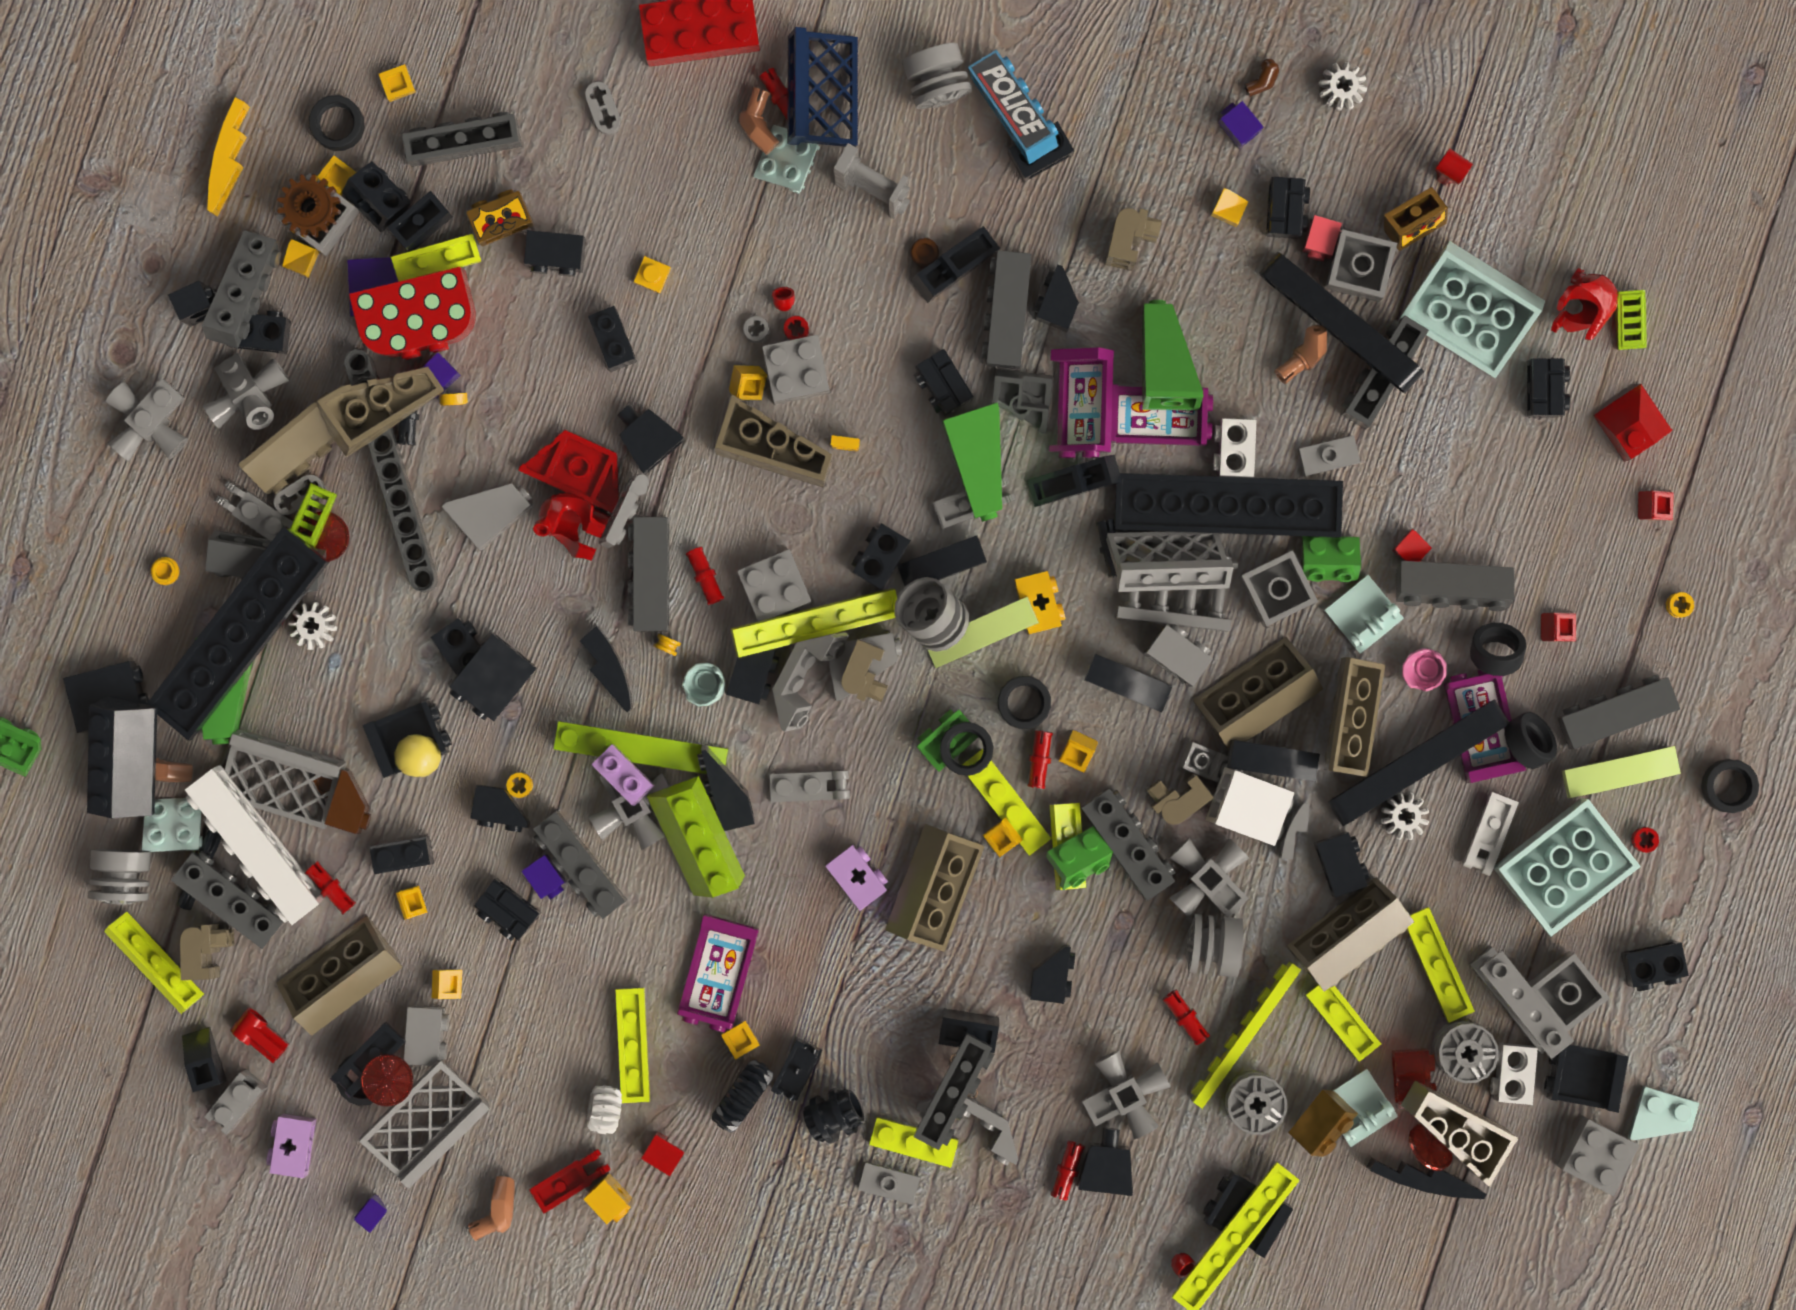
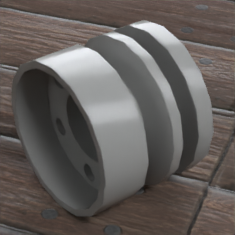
M946 43L930 47L902 60L907 81L921 80V83L911 89L913 96H919L914 100L916 109L942 107L972 92L970 82H962L968 78L967 72H953V69L963 63L958 43Z
M925 577L914 580L900 592L895 603L894 615L897 623L927 650L938 652L951 648L965 635L969 625V613L966 606L940 581L934 578Z
M91 849L89 868L101 871L102 877L88 880L90 885L101 886V890L88 891V898L106 904H133L149 900V893L138 892L136 887H146L150 884L149 881L138 879L137 873L150 871L151 852Z
M1193 914L1192 923L1187 931L1185 949L1188 973H1196L1198 963L1202 961V974H1208L1211 962L1216 963L1218 976L1238 977L1243 947V919L1223 917L1220 929H1215L1214 918L1208 915L1205 928H1203L1202 915Z
M1455 1020L1443 1025L1435 1034L1432 1043V1055L1437 1067L1447 1076L1462 1083H1477L1487 1078L1495 1069L1499 1058L1498 1045L1493 1035L1484 1027L1467 1020ZM1466 1046L1473 1050L1469 1054L1470 1059L1461 1056V1053L1465 1052Z
M1245 1071L1236 1075L1228 1083L1224 1092V1108L1228 1117L1240 1130L1251 1135H1264L1275 1130L1283 1122L1287 1112V1098L1283 1088L1269 1075L1260 1071ZM1255 1097L1262 1102L1264 1101V1104L1259 1105L1258 1111L1249 1105L1254 1103Z

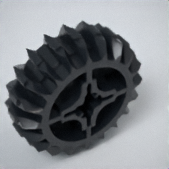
M756 1059L749 1061L712 1113V1120L717 1123V1126L727 1130L729 1133L737 1130L773 1079V1072L768 1069V1066Z

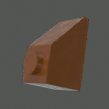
M341 770L324 824L354 834H361L362 829L367 830L371 820V814L368 813L370 806L352 771Z

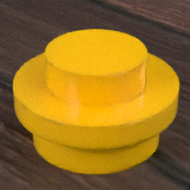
M158 558L151 566V576L160 585L173 584L179 577V566L172 558Z

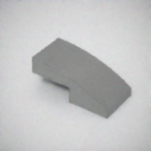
M1300 803L1292 814L1282 837L1279 858L1293 859L1296 831L1307 832L1310 804Z

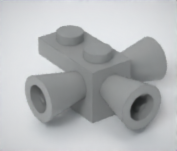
M237 352L214 368L228 395L203 405V408L219 429L238 409L245 416L248 427L254 430L266 428L273 421L274 414L269 408L272 404L265 391L290 380L275 358H272L253 377L243 358Z
M161 379L140 402L126 382H122L109 394L105 402L127 415L124 421L129 427L109 441V446L125 460L130 461L143 438L150 442L155 440L169 460L172 459L183 449L188 442V438L167 426L171 422L168 417L185 398L167 381Z
M663 773L652 781L655 786L635 806L631 805L602 775L599 777L611 796L614 805L610 809L589 815L592 825L602 840L623 822L625 826L633 823L641 850L666 837L647 815L653 811L647 795L671 786Z
M1190 838L1184 841L1169 857L1192 873L1188 877L1192 883L1169 898L1188 918H1190L1204 895L1227 917H1231L1249 899L1226 874L1249 859L1246 853L1230 838L1214 861L1210 858L1204 861Z
M1119 1050L1097 1060L1094 1064L1111 1085L1082 1100L1095 1127L1119 1114L1122 1116L1127 1114L1134 1139L1145 1136L1157 1129L1159 1125L1143 1105L1147 1103L1144 1095L1171 1088L1158 1062L1135 1080L1132 1074L1126 1075Z

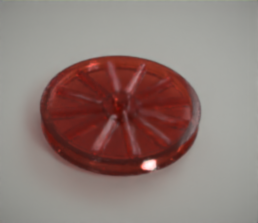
M323 511L316 512L315 514L321 516ZM331 512L315 547L327 550L326 560L329 562L339 558L346 551L349 544L347 525L338 515ZM308 517L304 520L305 522L312 524L314 526H316L318 523L317 521L310 519ZM302 527L299 528V532L310 537L312 536L313 532Z
M386 1054L375 1057L363 1070L361 1077L363 1092L370 1101L377 1105L387 1107L397 1105L404 1101L412 1090V1070L398 1056Z
M1421 1123L1411 1129L1409 1133L1411 1150L1424 1166L1434 1171H1442L1452 1163L1453 1154Z

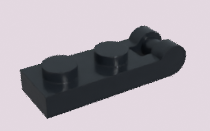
M384 1022L330 1079L335 1084L339 1083L346 1090L344 1093L351 1099L403 1046L406 1040L387 1022ZM350 1070L359 1077L355 1082L346 1075Z

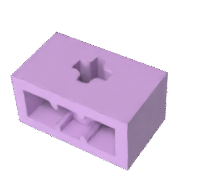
M613 744L591 764L633 806L655 786Z
M851 845L829 862L826 868L859 911H861L887 891L884 885L888 881L879 869L875 871L871 869L867 863L871 859L861 846L856 849L854 845ZM855 868L858 871L864 870L866 872L864 875L865 882L861 883L859 880L853 882L851 879L854 876L852 870Z
M282 1114L278 1116V1120L273 1121L271 1137H275L274 1147L269 1149L267 1155V1165L271 1166V1174L304 1178L308 1175L316 1126L315 1118ZM290 1139H292V1144L296 1145V1148L289 1152V1147L284 1145Z

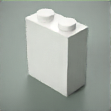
M1225 767L1205 821L1275 846L1277 840L1282 836L1283 822L1286 814L1292 809L1294 792Z

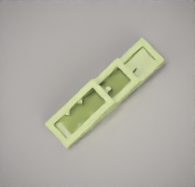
M1025 597L969 622L965 635L951 648L938 652L928 650L935 668H938L1039 622L1028 597Z
M1675 746L1562 770L1567 798L1681 774Z

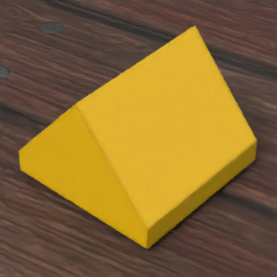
M419 886L395 893L404 920L427 913Z

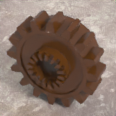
M301 174L300 182L298 183L291 178L289 181L292 187L290 189L282 187L281 190L286 195L285 197L277 198V201L283 204V207L279 208L277 212L280 215H286L281 222L285 226L292 223L290 231L295 234L300 229V235L304 238L307 237L308 232H311L315 238L318 237V231L323 230L325 233H328L327 226L329 224L336 225L337 222L333 218L335 215L341 214V211L336 208V204H339L341 199L332 196L337 190L333 186L327 188L328 181L325 178L318 183V177L315 174H312L310 180H307L306 176ZM308 200H314L316 204L315 209L305 213L303 211L304 203Z

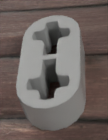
M593 82L587 87L585 95L595 125L602 134L613 135L621 127V118L613 96L605 83ZM597 88L601 92L606 91V94L602 96L605 105L601 107L597 99H591V96L595 94L594 90ZM606 110L610 118H616L612 122L613 127L609 129L606 125L601 126L600 124L604 121L602 112Z
M306 475L276 494L274 498L275 509L286 516L296 514L305 497V494L302 495L300 492L307 489L306 483L308 481L312 483L317 482L318 487L325 489L324 482L315 475ZM313 495L311 499L317 501L320 497ZM284 496L288 498L298 496V499L291 503L293 507L291 510L286 507L281 508V504L284 503L282 499Z

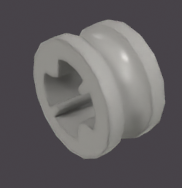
M753 316L744 323V333L750 341L760 343L768 338L770 327L764 318ZM755 322H760V326L765 328L764 331L759 332L758 337H754L753 332L749 333V327H754Z

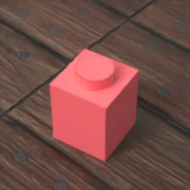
M1314 215L1311 219L1302 252L1308 253V258L1323 262L1325 258L1330 259L1333 256L1342 223Z

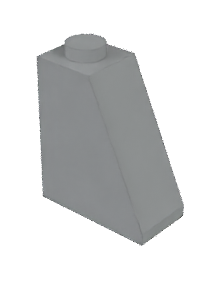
M512 483L449 501L442 505L444 510L479 550L486 548L533 506L529 502L532 496L522 485L517 488Z
M893 633L860 639L885 650L882 660L873 659L868 670L875 673L876 676L898 662L897 655L902 654L900 638L894 639ZM858 639L846 641L844 644L845 650L842 655L837 659L829 660L836 701H841L851 695L844 690L841 680Z

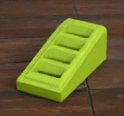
M1645 290L1617 292L1618 305L1614 311L1617 350L1647 348ZM1636 300V305L1624 306V301ZM1624 312H1637V317L1624 318ZM1638 323V328L1624 329V324ZM1639 334V340L1624 341V335Z
M311 483L290 530L312 548H315L337 494ZM316 495L327 500L326 505L312 500V496ZM310 505L323 511L321 516L308 511V506ZM306 516L318 523L314 526L302 520ZM302 527L313 532L312 536L310 537L298 532L299 528Z

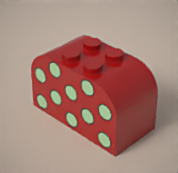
M461 267L349 294L362 342L370 350L387 357L402 356V359L409 360L421 357V351L429 350L430 352L438 353L449 350V344L457 343L471 333L476 321V310L466 270Z

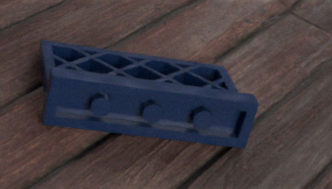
M795 27L788 35L787 144L799 145L802 142L846 147L848 143L854 147L858 145V37L807 32L806 28ZM809 40L818 41L826 50L816 57L809 49ZM838 43L850 44V56L845 60L833 49ZM827 53L839 64L832 72L820 61ZM813 65H816L826 76L818 84L809 76V69ZM841 67L850 76V83L845 87L833 76ZM827 80L839 91L832 99L820 88ZM814 92L826 103L818 112L809 103V96ZM841 94L850 103V110L845 114L833 103ZM827 107L839 118L831 127L819 115ZM814 119L826 131L821 136L809 135V123ZM840 122H843L850 130V139L840 138L833 129Z

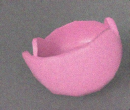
M1420 648L1410 653L1402 665V677L1410 688L1422 691H1430L1442 684L1447 675V663L1441 654L1433 649Z

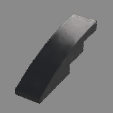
M1371 1157L1366 1167L1371 1172L1395 1183L1427 1193L1469 1199H1485L1487 1195L1482 1190L1433 1164L1426 1174L1401 1161L1396 1171Z

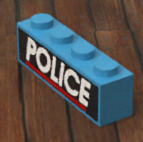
M996 49L968 67L972 81L1029 164L1058 147L1055 136L1059 133L1050 119L1045 121L1041 115L1044 111L1036 98L1030 99L1027 94L1029 89L1021 77L1017 79L1012 73L1015 69L1007 56L1002 58Z

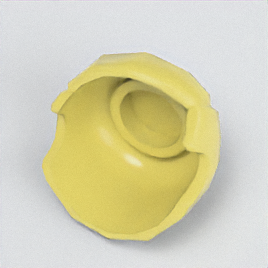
M419 734L408 735L399 741L394 752L395 764L405 775L426 777L438 768L441 761V752L433 738Z

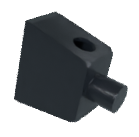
M628 405L617 415L627 426L619 436L645 475L685 441L680 433L650 409L640 416L631 405Z
M1103 1128L1102 1143L1089 1142L1078 1179V1190L1127 1196L1133 1195L1131 1152L1129 1147L1118 1145L1119 1129Z

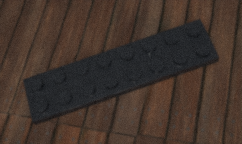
M1120 473L1122 482L1116 483L1115 530L1342 537L1343 481Z
M283 526L146 705L158 707L157 715L188 741L193 740L330 562L288 527Z

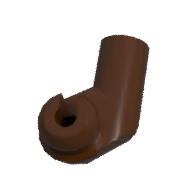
M1265 59L1261 63L1262 71L1259 79L1244 84L1249 97L1267 91L1274 86L1279 74V66L1273 59Z

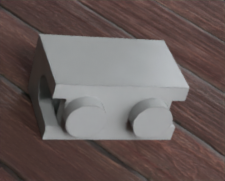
M418 1005L407 1007L404 1064L433 1066L439 1059L446 1060L447 1043L443 1042V1033L448 1031L449 1014H445V1007Z
M246 1069L238 1074L204 1118L209 1122L212 1120L216 1121L223 1127L221 1131L227 1135L236 1128L268 1086ZM244 1080L252 1084L255 1087V1089H252L249 1085H247L244 1082Z

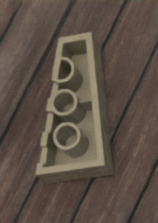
M731 396L715 445L716 455L822 488L824 487L832 462L831 453L801 435L795 434L787 429L786 426L775 422L761 411L745 404L736 396Z
M1416 1080L1401 1104L1489 1187L1518 1140V1137L1504 1126Z

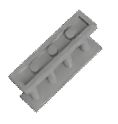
M849 143L847 144L834 166L836 186L846 191L849 185L852 187L856 185L889 204V217L895 219L898 213L903 215L910 203V200L907 199L910 187H908V177L903 175L897 184L861 163L858 148Z
M1136 550L1133 553L1141 558L1147 556L1145 553L1139 550ZM1180 558L1178 561H1187V560H1185V559H1183V558ZM1233 563V570H1237L1238 563ZM1197 589L1185 590L1183 609L1180 608V614L1169 612V607H1166L1168 590L1157 591L1155 605H1152V610L1140 609L1141 604L1138 603L1140 591L1128 592L1127 602H1124V607L1118 606L1116 611L1117 619L1167 625L1175 624L1183 627L1229 632L1231 629V620L1225 619V614L1223 613L1225 589H1214L1212 610L1208 612V617L1197 616V610H1194Z
M1490 947L1469 963L1534 1047L1538 1048L1539 1053L1542 1054L1545 1051L1552 1059L1574 1042L1502 950L1497 953L1493 947Z

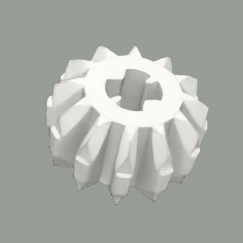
M1349 62L1343 64L1342 70L1337 63H1334L1332 65L1333 72L1327 69L1323 72V76L1326 79L1320 80L1318 85L1326 89L1321 91L1319 95L1321 98L1330 97L1326 103L1328 107L1335 101L1337 102V111L1342 110L1343 103H1345L1348 110H1351L1354 107L1353 101L1359 104L1362 102L1363 98L1360 94L1366 93L1367 87L1359 84L1363 83L1366 77L1365 75L1356 77L1360 69L1358 66L1354 67L1351 72L1349 71ZM1340 81L1342 84L1349 85L1346 92L1343 89L1337 88Z
M318 602L312 603L311 610L306 603L301 604L303 614L297 610L292 612L298 618L297 622H288L289 626L297 627V630L292 631L290 636L297 637L301 635L297 640L298 646L304 645L307 641V649L313 650L316 641L317 646L322 649L325 647L323 638L330 642L334 640L333 636L328 634V631H337V626L329 625V622L334 621L336 616L333 614L326 616L329 611L328 606H323L319 611ZM312 618H314L315 623L319 624L318 630L314 629L315 633L313 634L312 630L307 628L308 622L312 623Z
M1399 792L1396 794L1398 803L1394 799L1389 798L1386 801L1391 806V809L1381 808V812L1389 814V817L1381 819V823H1391L1386 829L1388 834L1393 833L1397 829L1396 839L1401 840L1405 831L1407 839L1412 840V830L1419 835L1423 833V830L1418 826L1419 823L1428 825L1429 821L1421 819V815L1428 814L1429 810L1427 808L1418 809L1423 804V799L1419 798L1413 803V793H1408L1405 800L1403 794ZM1402 809L1405 812L1411 813V819L1407 818L1408 823L1398 819V815L1402 814Z
M606 1085L595 1086L592 1089L587 1109V1126L590 1131L599 1134H613L616 1131L622 1103L620 1090Z

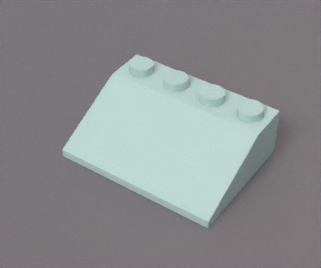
M1449 241L1400 319L1406 315L1429 330L1426 334L1427 336L1496 378L1542 312L1545 300Z
M1580 798L1494 866V870L1551 937L1641 866L1590 800Z

